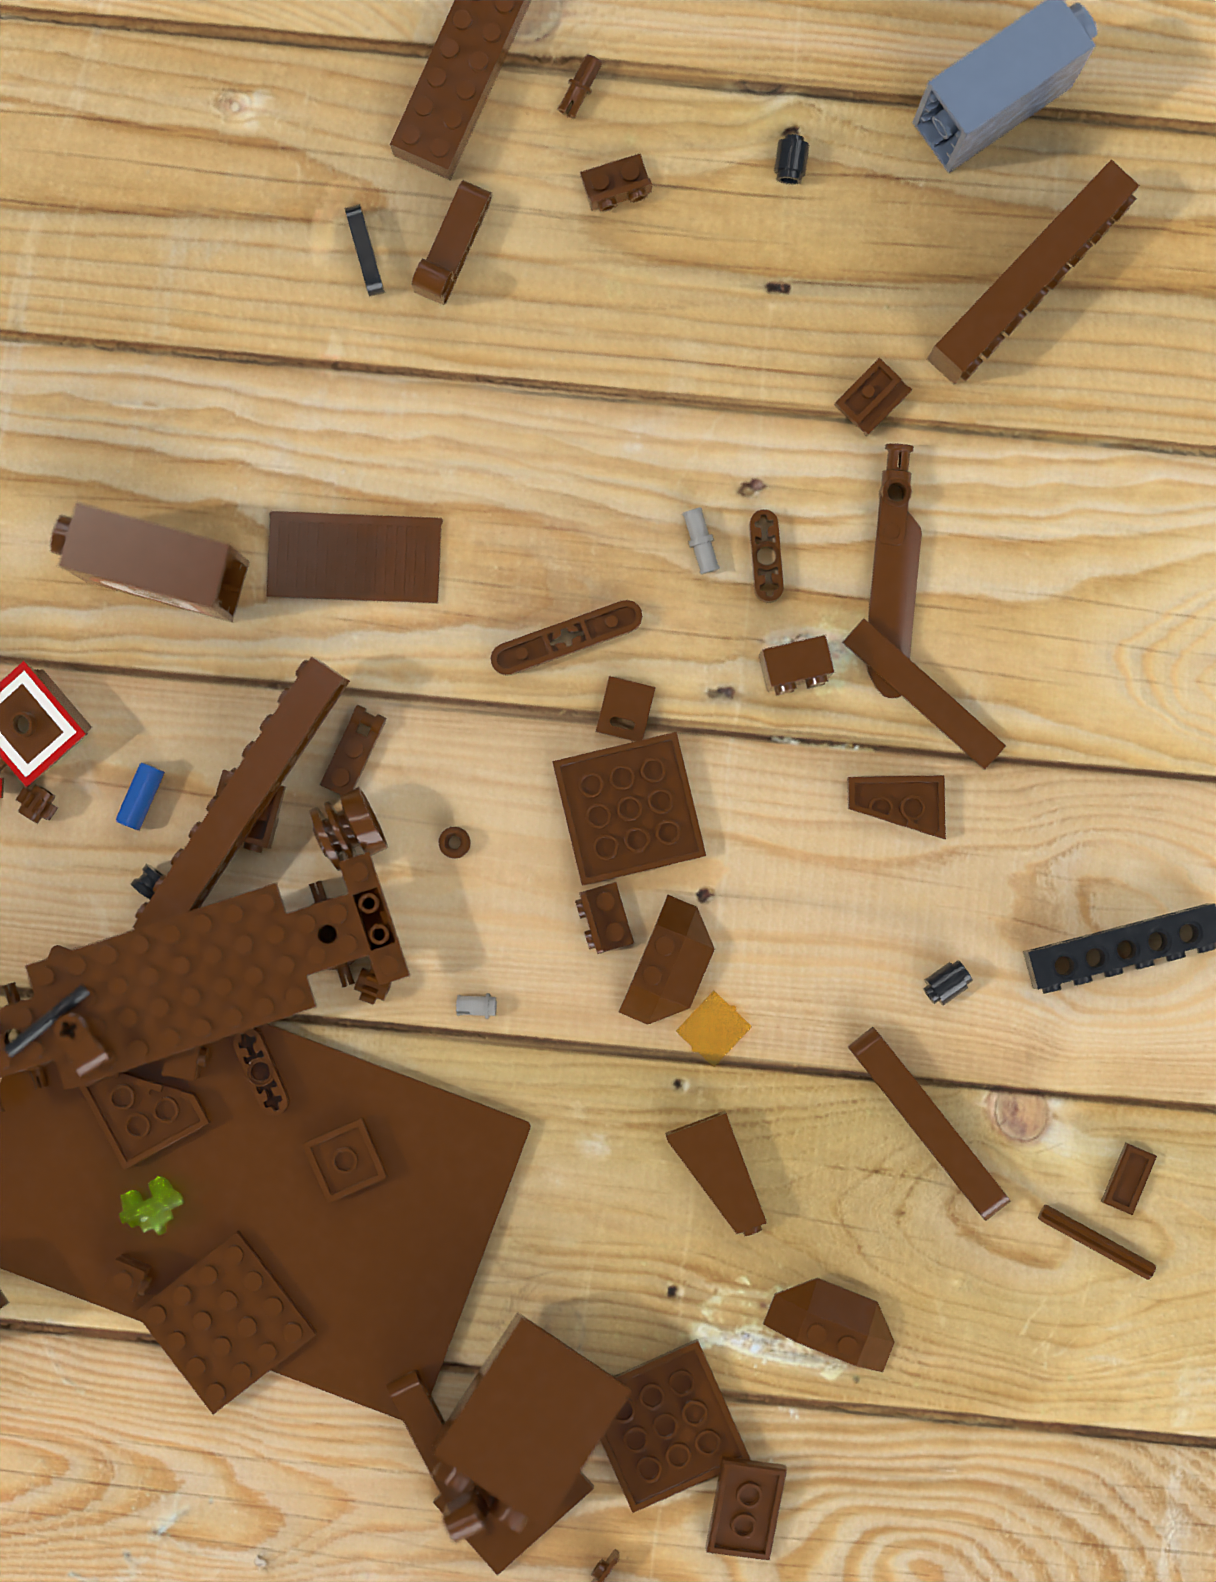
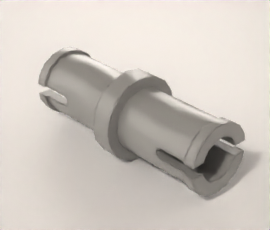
M702 507L682 513L691 539L688 543L690 548L693 547L700 574L720 569L711 541H714L712 534L709 535Z

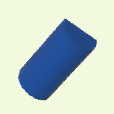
M146 763L139 764L115 819L117 820L116 822L140 831L165 774L164 771Z

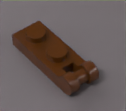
M357 705L354 709L349 724L320 783V786L340 795L355 789L387 720L386 717L379 714L374 716L367 713V709L360 705ZM360 724L370 728L367 737L357 732Z

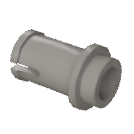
M486 993V996L457 995V1016L477 1015L485 1016V1019H489L490 1016H496L497 999L496 997H490V993Z

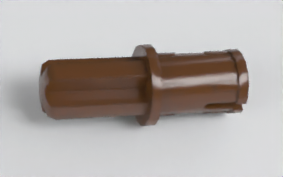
M587 54L574 78L568 81L570 86L557 110L564 114L569 104L572 103L566 115L569 118H576V114L586 95H590L592 92L590 87L602 66V62L597 57Z

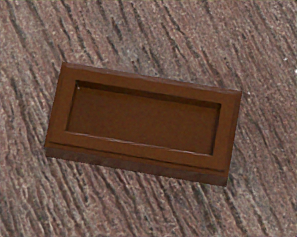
M1125 1142L1101 1202L1133 1215L1157 1156Z

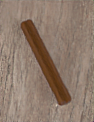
M1044 1205L1038 1215V1219L1041 1222L1146 1280H1150L1154 1275L1156 1265L1049 1205Z

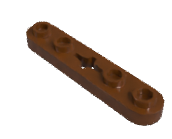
M623 600L498 645L492 651L491 664L496 672L508 676L633 632L642 622V610L634 601ZM567 629L568 633L583 632V635H578L572 639L571 646L566 647L564 642L554 645L550 644L562 636L561 631Z

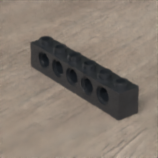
M1206 903L1023 951L1032 988L1042 989L1043 994L1061 990L1062 983L1073 981L1074 986L1092 982V976L1104 973L1105 978L1123 974V967L1135 965L1136 969L1154 966V959L1165 956L1167 961L1186 957L1185 951L1197 948L1198 953L1215 950L1216 905L1215 903ZM1185 924H1188L1193 931L1192 938L1187 942H1184L1179 935L1181 927ZM1154 932H1157L1162 938V944L1157 950L1151 949L1148 943L1150 935ZM1123 940L1129 942L1131 946V952L1126 958H1121L1117 952V947ZM1095 948L1100 953V961L1097 965L1090 966L1086 961V955L1089 950ZM1064 956L1069 961V969L1066 973L1060 975L1055 969V962L1058 958Z

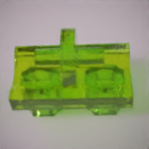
M160 1176L148 1184L153 1197L143 1201L138 1190L130 1191L121 1196L124 1211L119 1213L122 1223L127 1222L131 1228L140 1225L144 1233L151 1229H154L158 1235L166 1233L165 1222L174 1218L170 1210L185 1202L182 1194L173 1189L168 1179Z

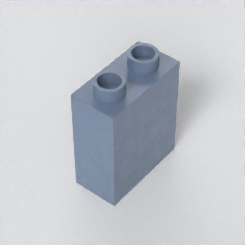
M1045 0L928 82L912 123L948 173L1072 88L1096 46L1092 39L1097 36V27L1092 16L1078 2L1068 7L1064 0Z

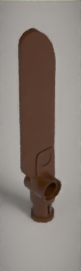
M887 443L885 444V450L888 451L886 470L882 471V481L879 490V509L868 622L910 659L922 536L921 527L908 511L909 499L912 494V473L908 472L910 453L914 451V446ZM890 485H897L901 488L903 496L900 501H893L889 498L887 490ZM867 666L868 674L875 688L883 697H901L900 694Z

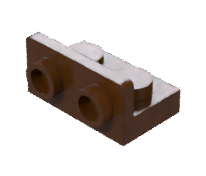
M641 153L580 172L591 211L599 209L600 212H606L618 206L617 203L629 200L631 203L638 202L647 198V194L652 192V182L648 178Z
M616 882L579 893L581 899L575 900L580 919L587 918L590 930L584 931L589 950L596 948L597 954H601L634 943Z

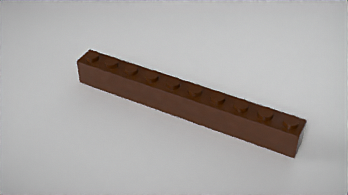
M312 656L309 661L304 660L295 673L297 679L291 688H285L279 696L277 703L280 705L273 715L269 714L260 725L262 732L256 741H251L245 747L242 753L244 759L239 767L233 768L224 780L225 788L220 795H215L206 807L207 815L202 822H197L189 832L188 837L190 841L184 849L181 848L175 853L170 863L173 865L166 876L163 875L158 879L153 887L154 895L149 902L143 903L136 912L135 918L137 921L133 925L134 929L201 907L349 684V679Z

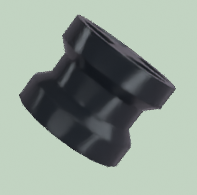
M146 863L142 868L143 874L139 878L134 879L131 882V886L150 900L155 893L153 891L155 883L164 874Z

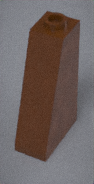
M722 1111L666 1132L665 1135L668 1143L735 1233L743 1232L744 1236H749L762 1230L761 1225L766 1224L767 1221L726 1112Z

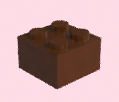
M826 635L762 649L759 654L767 692L775 691L776 696L795 692L794 690L797 689V685L805 683L807 689L825 685L828 682V678L835 673Z

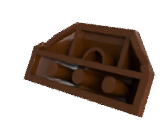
M667 895L619 1009V1013L649 1025L690 1009L715 950L697 906Z
M818 1277L775 1293L763 1325L796 1343L856 1367L879 1372L884 1371L895 1343L877 1301Z

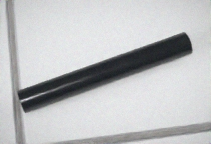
M81 984L4 1047L5 1051L11 1057H14L52 1026L60 1017H63L89 996V990Z

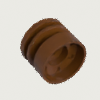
M360 787L340 796L343 811L339 813L329 801L324 803L328 816L326 819L318 807L309 810L316 840L324 855L338 871L341 870L338 862L344 860L342 853L345 852L348 859L357 856L355 847L359 845L365 853L370 852L371 856L388 848L386 838L376 815Z

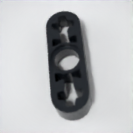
M361 205L347 207L345 212L369 297L385 293Z

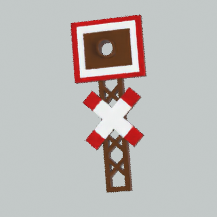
M23 661L0 682V771L8 765L25 787H29L88 734L87 731L92 726L43 669H33L27 661ZM21 716H25L29 722V729L26 733H23L18 727V721ZM0 778V798H3L4 778Z

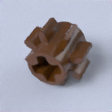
M37 784L31 790L23 787L15 799L21 803L18 812L37 824L42 818L50 820L58 807L52 804L56 796Z
M371 966L370 970L362 967L354 990L361 992L359 1000L373 1005L376 999L385 1001L392 982L379 986L373 967Z

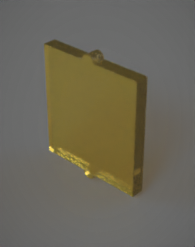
M713 990L679 1026L676 1032L692 1046V1052H698L715 1067L752 1026L736 1012V1006H730Z

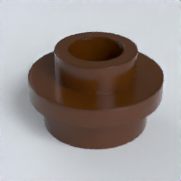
M449 827L439 837V848L449 858L463 857L470 849V837L460 827ZM454 836L461 840V845L457 849H453L449 845V840Z

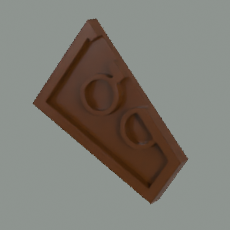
M944 775L847 777L849 810L937 838L946 839Z

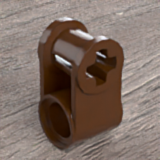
M69 1013L60 1017L55 1022V1038L81 1077L85 1078L112 1059L106 1046L95 1035L81 1015ZM65 1021L69 1024L74 1022L77 1024L78 1028L75 1030L76 1037L73 1034L67 1036L64 1034L63 1030L67 1027Z

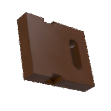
M609 676L596 732L634 742L643 740L656 687ZM616 717L632 721L635 727L632 730L612 726L610 720Z

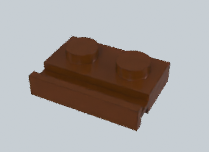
M879 357L835 402L834 406L856 427L858 426L867 437L909 395L912 388L908 387Z

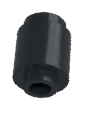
M788 134L785 135V139L778 141L774 172L777 174L776 180L780 183L797 185L801 183L802 177L806 175L809 144L804 141L802 136Z
M957 960L953 964L951 962L947 963L924 979L927 986L923 990L933 1004L939 1001L944 1006L968 989V984L973 979L963 964Z

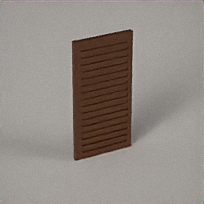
M270 511L267 597L438 604L442 518Z

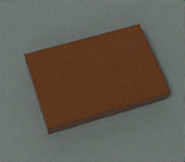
M722 1456L705 1546L706 1553L770 1561L786 1478V1465Z

